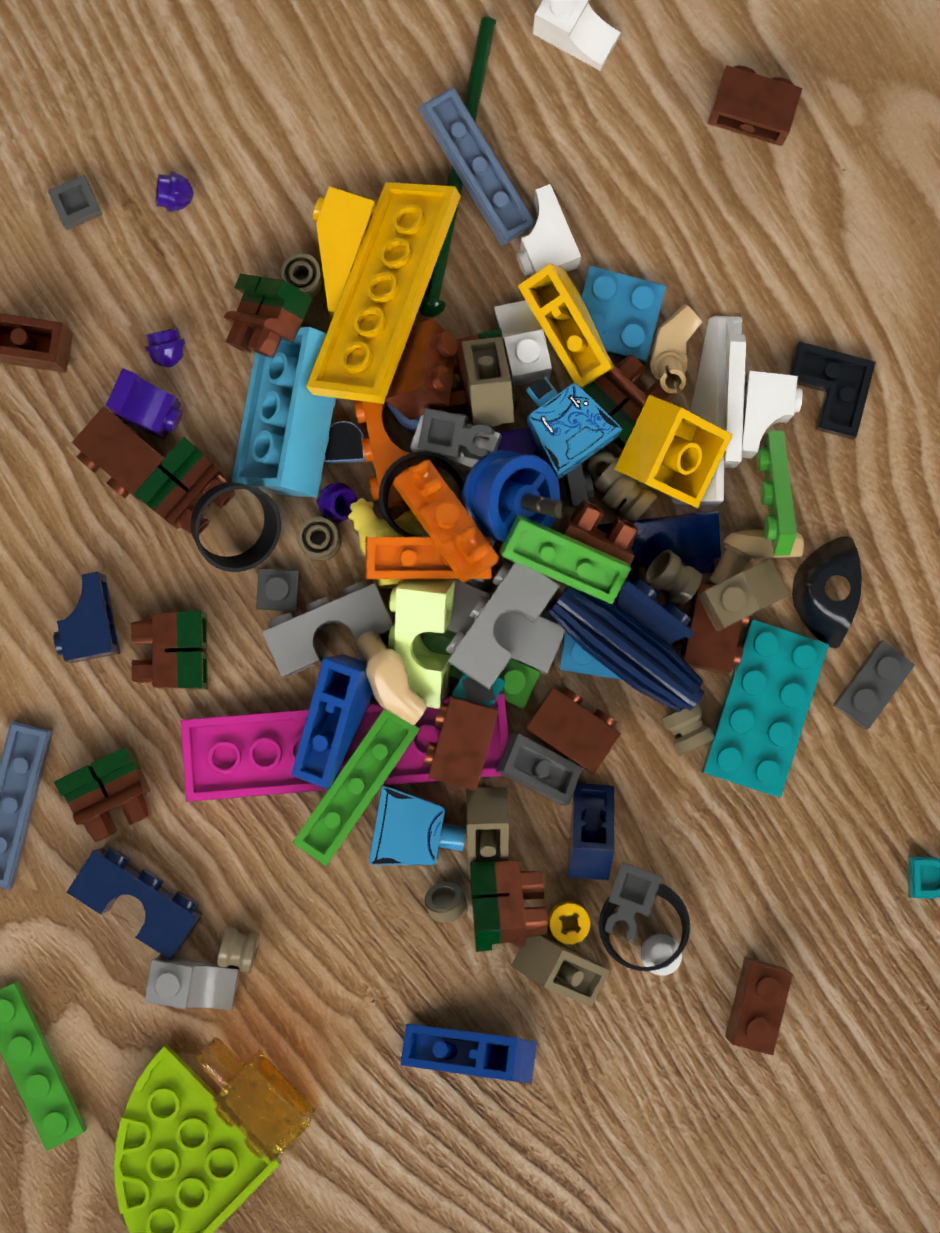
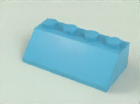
M300 327L294 342L281 340L274 358L265 357L255 352L231 482L249 485L268 493L292 497H318L336 398L312 395L306 385L327 333L312 327Z

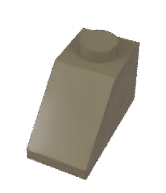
M502 337L462 341L473 426L484 424L489 427H495L503 423L514 422L512 384Z
M769 559L698 595V598L714 629L718 632L790 594L772 559Z
M507 787L477 788L476 791L466 789L468 879H470V862L509 861Z
M544 935L526 937L525 947L519 948L511 965L542 987L592 1007L610 972L606 967Z

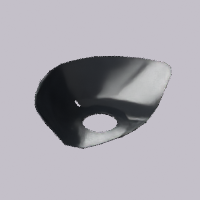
M851 537L836 538L815 550L799 566L793 580V602L801 621L818 640L829 644L828 647L835 649L841 645L851 626L861 596V564L856 545ZM834 575L845 577L850 584V593L842 601L830 599L825 592L826 581Z

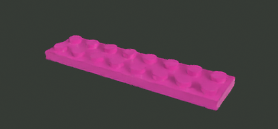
M499 694L493 704V707L499 708V713L480 777L503 776L496 772V769L508 741L505 694ZM446 698L444 703L449 704L450 698ZM380 704L368 706L335 779L384 710ZM427 707L418 722L414 724L421 730L383 785L438 781L428 778L431 767L425 766L423 763L429 742L438 743L442 728L434 726L439 709ZM309 710L180 720L186 802L329 790L291 775Z

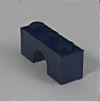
M108 847L107 850L103 848L93 850L66 893L100 915L108 912L121 895H131L137 898L144 906L145 922L135 938L171 960L178 954L203 913L195 909L198 903L180 891H177L174 895L161 887L164 881L151 871L143 869L140 873L129 866L127 863L130 859L113 847Z

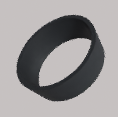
M429 451L413 452L396 460L385 472L379 487V505L386 522L404 537H423L412 535L400 528L392 518L389 510V490L394 479L402 471L423 461L430 460L433 465L444 469L455 479L460 494L462 493L466 478L461 469L444 455Z
M229 482L214 486L201 496L192 512L191 532L201 555L207 562L224 571L241 572L258 566L273 552L280 537L281 518L276 504L265 492L249 485ZM235 489L250 491L260 501L264 511V526L259 539L250 549L239 555L225 557L209 552L202 546L199 539V524L206 507L216 497L227 491Z
M660 884L657 896L667 900L677 911L682 924V937L676 952L659 965L651 967L636 966L628 963L616 953L611 944L609 933L605 931V925L618 905L608 902L609 896L602 907L599 918V932L602 943L611 957L627 968L637 971H653L663 968L679 957L688 942L690 918L687 908L682 899L664 884Z

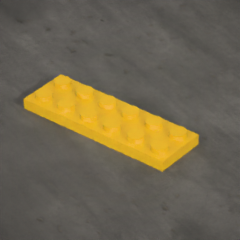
M385 182L306 387L312 395L384 404L461 197L455 186Z

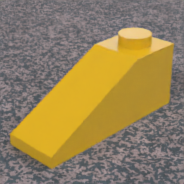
M329 186L325 198L319 197L316 202L313 220L317 221L316 226L327 306L332 321L376 207L373 200Z
M550 263L518 285L519 290L575 384L583 388L613 368V364L586 305L564 268Z

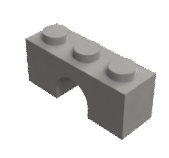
M505 562L492 582L498 588L490 600L484 596L481 597L469 615L475 622L466 634L459 630L446 649L447 652L452 654L448 663L487 690L491 688L513 655L497 643L493 633L495 622L504 614L519 613L535 623L560 586L545 575L516 562L513 566Z
M366 581L358 582L343 590L344 597L330 602L328 597H324L306 606L307 613L293 618L291 613H287L269 621L271 628L263 631V635L281 677L288 678L322 663L316 648V639L319 632L327 625L342 624L347 626L351 630L356 642L362 634L373 631L374 635L378 633L380 637L389 634L393 623L376 584L367 586Z

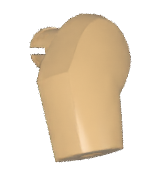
M686 304L682 305L658 327L650 363L651 373L660 381L661 388L668 393H677L676 384H678L680 390L686 385V343L702 324L698 315Z
M764 529L743 530L731 533L723 541L725 543L723 547L726 550L708 580L718 585L741 573L747 562H752L753 559L801 557L804 549L803 537L797 532L790 556H774L772 540H766Z
M373 631L365 632L358 638L356 648L367 662L366 676L376 700L380 706L411 725L416 724L425 712L427 702L409 687L407 671L401 655L395 650L387 649L378 633L374 635Z

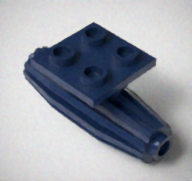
M637 576L633 582L626 578L620 589L617 603L613 602V604L568 585L548 612L583 650L632 688L676 712H680L683 708L691 711L698 704L705 693L700 688L703 679L670 645L685 636L690 639L695 633L687 625L691 621L687 614L670 601L665 607L654 600L658 595L656 590Z

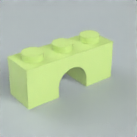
M403 579L398 587H393L391 592L390 611L396 612L395 625H392L390 629L388 646L389 649L395 650L401 655L405 663L409 687L427 702V707L439 709L441 702L445 701L449 693L450 664L448 660L451 655L437 654L427 649L421 640L420 633H444L453 619L455 580Z

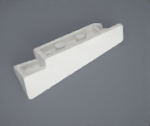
M712 316L708 320L690 412L733 434L699 506L718 507L724 501V468H736L742 460L746 338L744 334H741L742 317ZM674 497L672 498L674 504L689 505Z

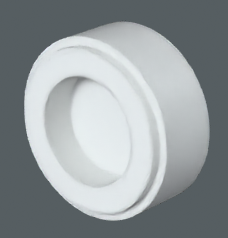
M656 933L650 935L644 940L640 949V958L643 965L651 967L665 962L676 952L679 943L668 934ZM682 953L669 965L650 972L659 976L673 973L681 963Z

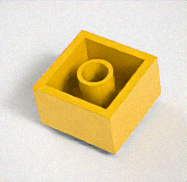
M649 395L614 470L698 508L733 434L679 406Z

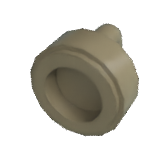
M605 451L597 452L593 455L587 465V472L590 473L591 479L595 482L593 486L603 495L607 494L623 475V473L614 470L620 456L616 458L611 453ZM604 461L609 466L600 474L597 471V466L600 462Z
M442 882L436 884L425 895V906L429 916L434 921L442 923L452 922L462 918L468 911L463 889L457 883Z

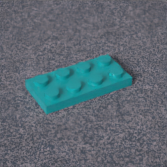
M752 619L749 621L742 643L743 654L739 667L734 668L713 734L715 739L710 743L702 773L781 798L829 644Z

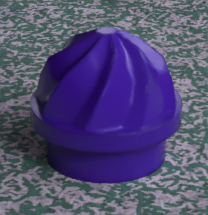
M171 171L169 175L158 174L156 186L157 207H165L167 212L184 209L190 204L194 192L188 179Z
M178 329L146 334L148 345L145 346V350L148 351L155 364L169 368L181 360L185 340L180 339Z
M340 482L330 483L320 490V496L316 500L322 516L336 523L349 519L348 515L352 512L350 505L358 501L355 492L348 485Z

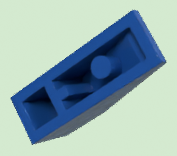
M345 654L323 658L293 765L292 776L325 789L331 788L371 700L373 692L366 676L367 662Z
M406 1024L400 1065L532 1084L537 1042L505 1036Z

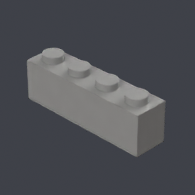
M452 579L455 580L453 619L448 625L447 630L456 634L461 630L466 634L475 622L474 619L469 617L470 613L482 596L490 600L492 595L486 593L487 585L475 579H469L464 583L457 579ZM545 610L542 611L535 623L519 613H507L502 615L493 627L497 643L513 654L510 659L545 675L549 671L566 632L550 613Z

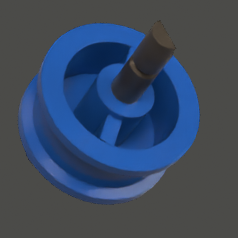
M507 450L490 452L473 466L461 493L462 505L474 520L483 536L491 537V540L504 542L518 514L548 528L552 526L555 517L561 518L562 501H560L557 477L551 466L536 456L520 455Z

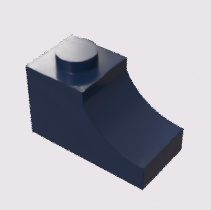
M100 572L82 575V592L76 608L66 619L57 621L58 631L54 632L53 635L54 645L59 656L63 655L66 662L76 663L120 654L106 575Z
M577 783L572 795L568 877L609 881L614 856V786Z

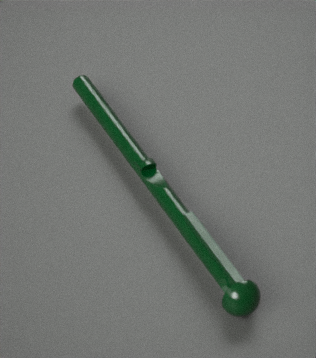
M491 17L481 18L464 99V105L475 122L496 20ZM451 165L447 186H455L461 195L463 183ZM458 205L418 310L427 317L438 316L446 306V303L439 300Z

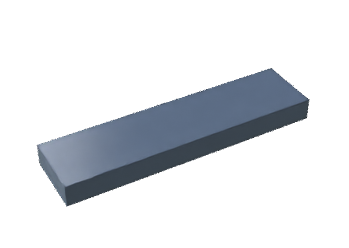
M452 87L422 104L418 111L501 247L534 228L536 225L534 218L455 88Z
M14 721L10 722L0 761V888L8 890L13 889L53 734L52 730Z

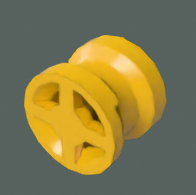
M565 900L557 903L551 909L548 915V925L552 935L558 941L564 944H576L587 936L590 930V918L580 904Z

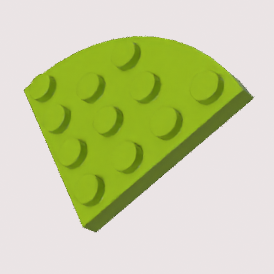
M167 1043L150 1061L137 1080L120 1121L114 1158L115 1190L119 1211L124 1216L129 1233H214L281 1164L279 1157Z

